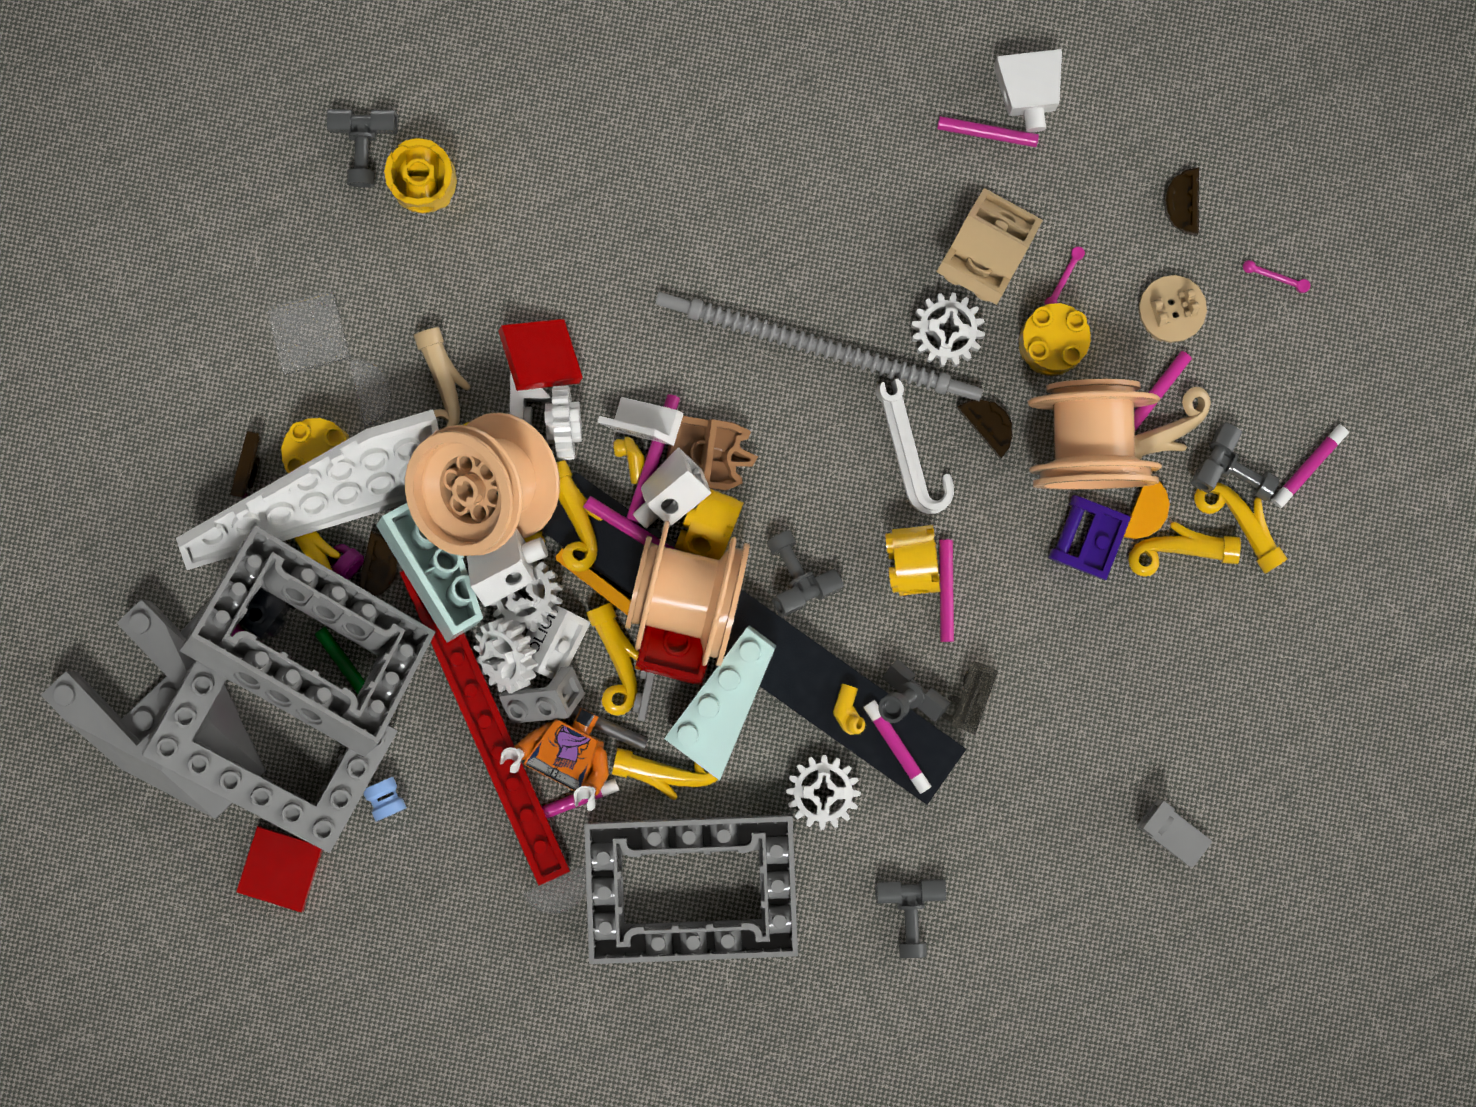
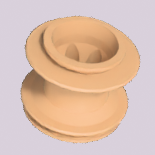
M1084 379L1046 385V392L1051 394L1031 398L1028 401V405L1037 409L1054 410L1055 460L1029 468L1030 473L1040 475V479L1033 480V487L1058 490L1133 488L1158 484L1159 477L1152 476V472L1160 470L1162 465L1158 462L1143 461L1135 457L1134 408L1158 403L1160 397L1153 393L1136 392L1141 388L1140 382L1125 379Z
M500 412L477 417L466 426L454 425L437 430L420 443L413 452L405 475L407 505L419 530L439 549L460 556L485 555L496 551L507 543L516 528L523 539L536 534L551 519L557 507L560 493L557 463L544 437L525 420L512 414Z
M665 521L659 546L651 542L652 537H646L625 628L630 629L631 624H640L635 644L636 650H639L641 647L645 626L700 638L703 648L702 666L707 665L709 657L716 658L715 665L721 666L738 604L750 544L744 543L743 549L735 548L737 539L732 537L728 550L719 560L666 548L665 542L670 522Z

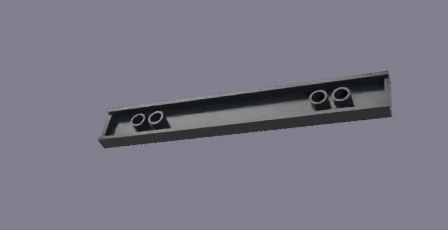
M575 472L572 480L586 500L592 496L625 518L627 517L629 509ZM558 500L551 519L540 531L565 548L568 544L577 541L581 542ZM588 515L595 533L598 550L596 561L591 567L632 595L644 545L606 521H598ZM640 523L637 524L661 539L662 533L650 525L648 528H645ZM667 537L666 543L675 548L676 543ZM573 551V554L579 559H584L585 553ZM741 589L724 657L750 625L776 645L760 687L928 805L964 754L966 748L911 709L899 722L890 723L932 786L920 794L863 708L873 700L879 705L881 699L887 696L888 693ZM842 684L858 688L853 706L859 716L865 720L866 724L864 731L860 734L850 735L846 733L834 717L833 710Z

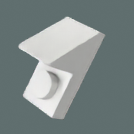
M510 371V414L532 425V407H528L527 402H552V398L542 388L517 391Z

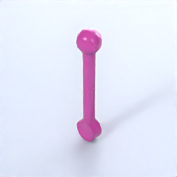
M1078 246L1072 249L1071 260L1053 294L1045 300V305L1058 303L1057 299L1077 261L1082 260L1085 255L1082 247Z
M1247 260L1243 263V270L1246 273L1255 272L1294 286L1297 292L1302 294L1310 289V282L1306 279L1300 281L1256 266L1252 260Z

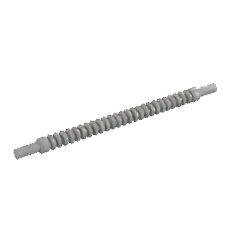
M662 292L658 293L656 305L686 313L689 319L698 321L699 318H703L704 323L710 320L713 321V326L720 323L723 329L730 326L733 332L736 329H740L741 334L747 331L750 333V337L757 334L760 340L767 337L770 343L773 340H777L778 345H781L783 342L787 344V348L794 345L797 351L804 348L806 354L813 351L815 356L823 354L824 359H827L829 356L833 357L834 362L841 359L843 365L850 362L853 368L856 365H860L861 370H865L867 367L870 368L871 373H874L875 370L879 371L880 376H883L884 373L889 374L890 379L893 376H897L900 381L907 379L908 384L914 381L917 387L924 384L927 390L933 387L936 393L943 395L946 392L980 401L983 388L953 380L951 375L940 372L939 375H936L934 370H931L930 373L926 372L925 367L918 370L915 364L908 367L906 361L899 364L897 359H894L893 362L889 361L888 356L881 359L878 353L871 356L869 350L862 353L859 347L856 350H852L851 345H847L846 348L842 347L841 342L834 345L832 339L825 342L822 336L819 339H815L814 334L805 336L804 331L798 334L795 328L788 331L785 325L782 328H778L777 323L768 325L767 320H764L762 323L759 322L758 317L751 320L748 314L745 317H741L739 311L736 314H732L730 309H727L726 312L722 311L721 306L714 309L711 303L706 306L699 299L693 298L692 301Z

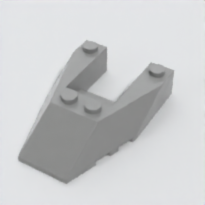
M141 599L117 624L166 675L150 693L121 718L78 672L65 671L41 696L69 725L121 770L217 819L232 802L142 756L143 749L194 659L180 652L186 641L180 633L181 631L152 601ZM223 685L192 741L208 746L211 751L227 760L237 761L243 768L261 777L266 770L249 733L246 732L234 701L231 700L225 685Z

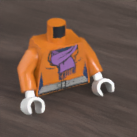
M580 708L572 725L558 719L554 722H547L527 734L514 748L504 749L501 753L500 764H503L507 759L514 760L515 762L511 765L510 772L516 773L520 769L521 759L525 760L524 765L575 791L574 804L576 807L580 800L588 799L587 810L592 811L595 808V796L599 794L609 776L607 752L604 750V742L590 735L599 716Z

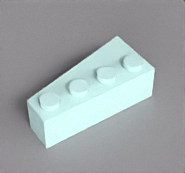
M407 503L383 515L376 526L446 642L475 627L483 619L476 594L470 586V578L463 560L464 556L450 554L431 543L417 527Z
M749 625L724 657L722 665L716 668L664 738L718 780L721 779L776 649V645Z

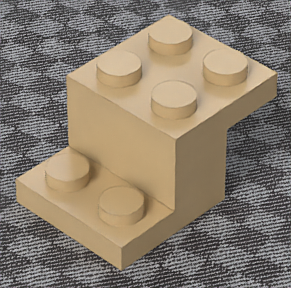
M984 188L939 266L937 273L943 275L948 282L961 285L974 292L979 299L990 301L997 305L1043 220Z

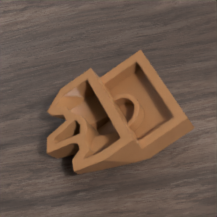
M683 416L674 446L668 445L666 459L679 447L702 469L710 489L727 491L743 483L742 477L736 473V466L752 467L758 456L740 447V442L749 438L750 430L732 422Z

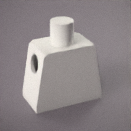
M1061 49L997 56L994 70L1009 116L1024 115L1026 132L1045 130V112L1056 111L1059 105Z
M678 447L642 485L641 491L645 503L633 515L645 528H648L659 517L664 522L669 521L670 525H673L711 494L702 469Z
M516 528L507 543L496 551L485 555L467 556L470 586L484 607L533 582L532 562L548 557V551L543 539L540 537L525 542Z

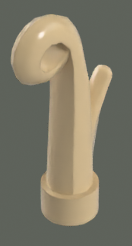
M439 327L416 333L414 338L417 348L424 355L445 410H433L436 418H442L447 421L445 427L459 425L460 406L455 383L467 391L470 390L471 386L460 375L448 357Z
M1201 387L1190 388L1186 391L1182 401L1183 408L1188 416L1135 435V457L1142 459V456L1156 452L1185 451L1187 449L1185 444L1174 441L1195 429L1206 418L1211 405L1207 391ZM1195 398L1198 399V405L1196 409H1194L1193 407V401Z

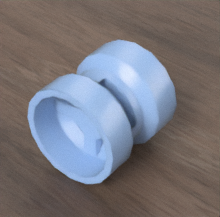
M394 777L366 788L363 793L365 799L370 801L373 806L371 813L375 822L407 808L403 798L398 797L396 793L397 784ZM387 794L390 795V797L378 802V798H381Z

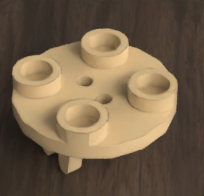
M1178 275L1163 276L1152 282L1142 293L1139 303L1140 320L1146 331L1155 340L1169 343L1182 342L1195 335L1204 324L1207 314L1206 298L1199 286L1190 279ZM1168 300H1172L1173 305H1169ZM1172 313H1177L1178 317L1174 318Z

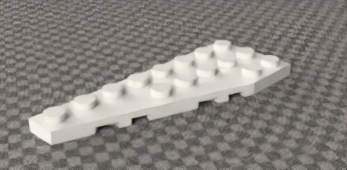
M433 409L365 429L178 536L176 540L186 569L190 570L235 556L254 526L259 527L281 541H286L407 503L405 475L409 460L419 444L439 430Z

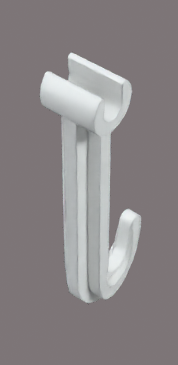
M896 378L891 382L894 394L889 395L886 392L885 383L882 382L876 388V396L882 402L907 498L917 511L925 514H936L946 509L952 501L954 495L952 477L950 474L943 475V497L937 501L932 500L927 491L902 397L904 386Z

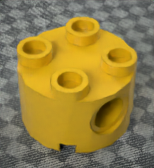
M422 138L405 140L399 144V147L388 156L384 169L386 184L399 204L409 211L422 214L435 212L440 208L448 206L455 193L457 177L455 167L444 149L432 140Z
M1062 303L1047 304L1037 308L1022 326L1018 338L1019 352L1026 363L1029 364V367L1037 373L1055 376L1068 372L1083 359L1089 349L1091 335L1086 316L1074 307Z
M308 418L294 423L285 435L281 446L282 462L286 472L294 471L348 440L350 437L338 425L322 418Z
M710 489L711 494L701 501L697 508L694 507L687 513L683 525L688 528V531L681 530L675 549L719 560L725 553L744 502Z
M933 525L892 529V533L885 534L889 560H895V566L889 567L890 585L893 593L899 592V596L941 592Z

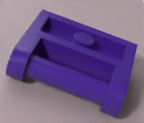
M1072 495L1069 503L1071 510L1056 548L1051 549L1048 559L1105 581L1131 517L1085 498ZM1084 512L1093 514V518L1079 554L1075 557L1068 554L1082 516Z

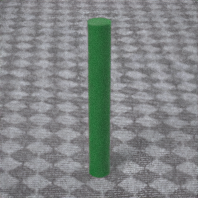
M327 628L320 629L314 635L356 693L359 694L365 680Z

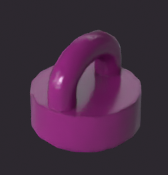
M345 544L335 545L333 548L339 553L342 552L343 555L338 561L328 556V561L333 572L349 580L361 568L364 556L356 549H351Z

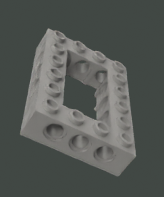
M254 526L241 544L180 652L365 757L378 745L435 631L266 531ZM260 587L378 656L357 697L347 688L340 689L321 678L316 670L309 671L288 659V654L285 652L278 653L257 641V636L252 633L240 631L235 633L233 637L230 636L248 610L246 608Z
M194 660L143 749L142 756L330 853L398 731L388 725L378 745L365 757L347 747L344 755L340 754L337 758L339 764L327 785H322L320 789L322 794L316 805H313L296 792L292 794L274 784L271 779L265 776L262 778L243 768L237 761L227 760L211 751L208 746L192 741L225 681L229 680Z
M792 814L586 822L584 824L589 964L798 956ZM752 850H759L762 919L625 924L622 855L629 857H641L642 855L649 854L676 856V854L704 853L706 855L712 852L737 851L738 853H747Z

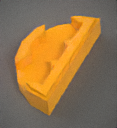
M1160 481L1155 485L1141 487L1123 538L1135 540L1148 537L1158 531L1166 521L1170 503L1167 491Z

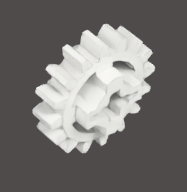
M939 293L937 295V303L935 304L930 299L925 300L924 304L927 310L918 308L915 313L921 321H912L911 328L918 330V333L912 336V341L921 342L917 350L918 354L927 351L929 353L927 362H932L936 357L939 359L940 367H944L947 360H951L954 367L958 366L959 357L961 356L968 362L972 358L969 349L978 352L981 347L975 339H983L985 336L984 332L977 330V327H980L985 322L981 318L975 319L974 315L978 312L979 308L976 306L969 309L967 307L969 298L967 297L961 303L957 302L956 293H952L949 300H945L942 293ZM945 309L943 316L940 318L927 320L934 312ZM958 312L965 316L969 325L962 323L957 316ZM950 316L951 329L956 332H953L947 343H945V332L939 328L944 327ZM927 336H933L938 343V349L929 342ZM958 340H968L961 349L951 352L953 344Z
M569 385L553 386L552 403L545 404L544 412L547 444H555L558 460L575 459V442H582L580 402H572Z
M537 561L532 562L534 580L531 584L520 589L524 593H529L533 601L527 598L524 599L523 595L516 591L490 605L498 608L493 613L495 618H503L504 621L512 619L514 627L521 625L523 631L527 627L531 632H536V623H541L546 627L549 625L546 617L549 614L552 616L558 615L553 606L554 604H562L563 600L557 597L556 593L563 590V587L554 582L558 575L552 570L548 571L549 566L542 561L538 565Z
M499 618L480 627L482 632L475 635L480 643L474 645V649L480 654L476 661L483 668L481 670L482 674H488L490 677L489 685L492 686L497 683L499 692L507 690L509 694L531 684L530 680L536 677L532 668L538 666V662L532 659V654L536 653V649L531 648L529 645L531 637H524L522 635L523 627L521 625L514 627L512 619L504 621L503 618Z
M822 755L820 763H816L812 757H809V767L805 768L798 764L797 769L800 775L798 777L794 775L789 776V779L795 783L794 788L786 789V793L794 795L795 799L791 800L788 806H798L799 810L795 817L799 819L804 815L807 816L806 826L808 827L814 821H818L820 830H824L826 822L830 821L834 828H837V818L841 816L848 821L850 817L846 812L847 809L857 810L858 808L852 802V797L860 796L861 792L853 790L852 785L856 784L859 780L857 777L849 778L847 776L852 769L849 765L843 769L839 768L840 759L837 757L832 764L828 763L826 755ZM818 770L817 779L810 785H801L808 774ZM830 770L836 772L843 779L846 787L836 786L830 780ZM825 776L826 786L828 789L833 790V793L826 797L824 808L822 809L819 796L814 795L813 792L814 789L820 788L822 777ZM801 798H810L816 804V814L810 812L803 805ZM837 799H845L843 805L836 812L829 814V806Z

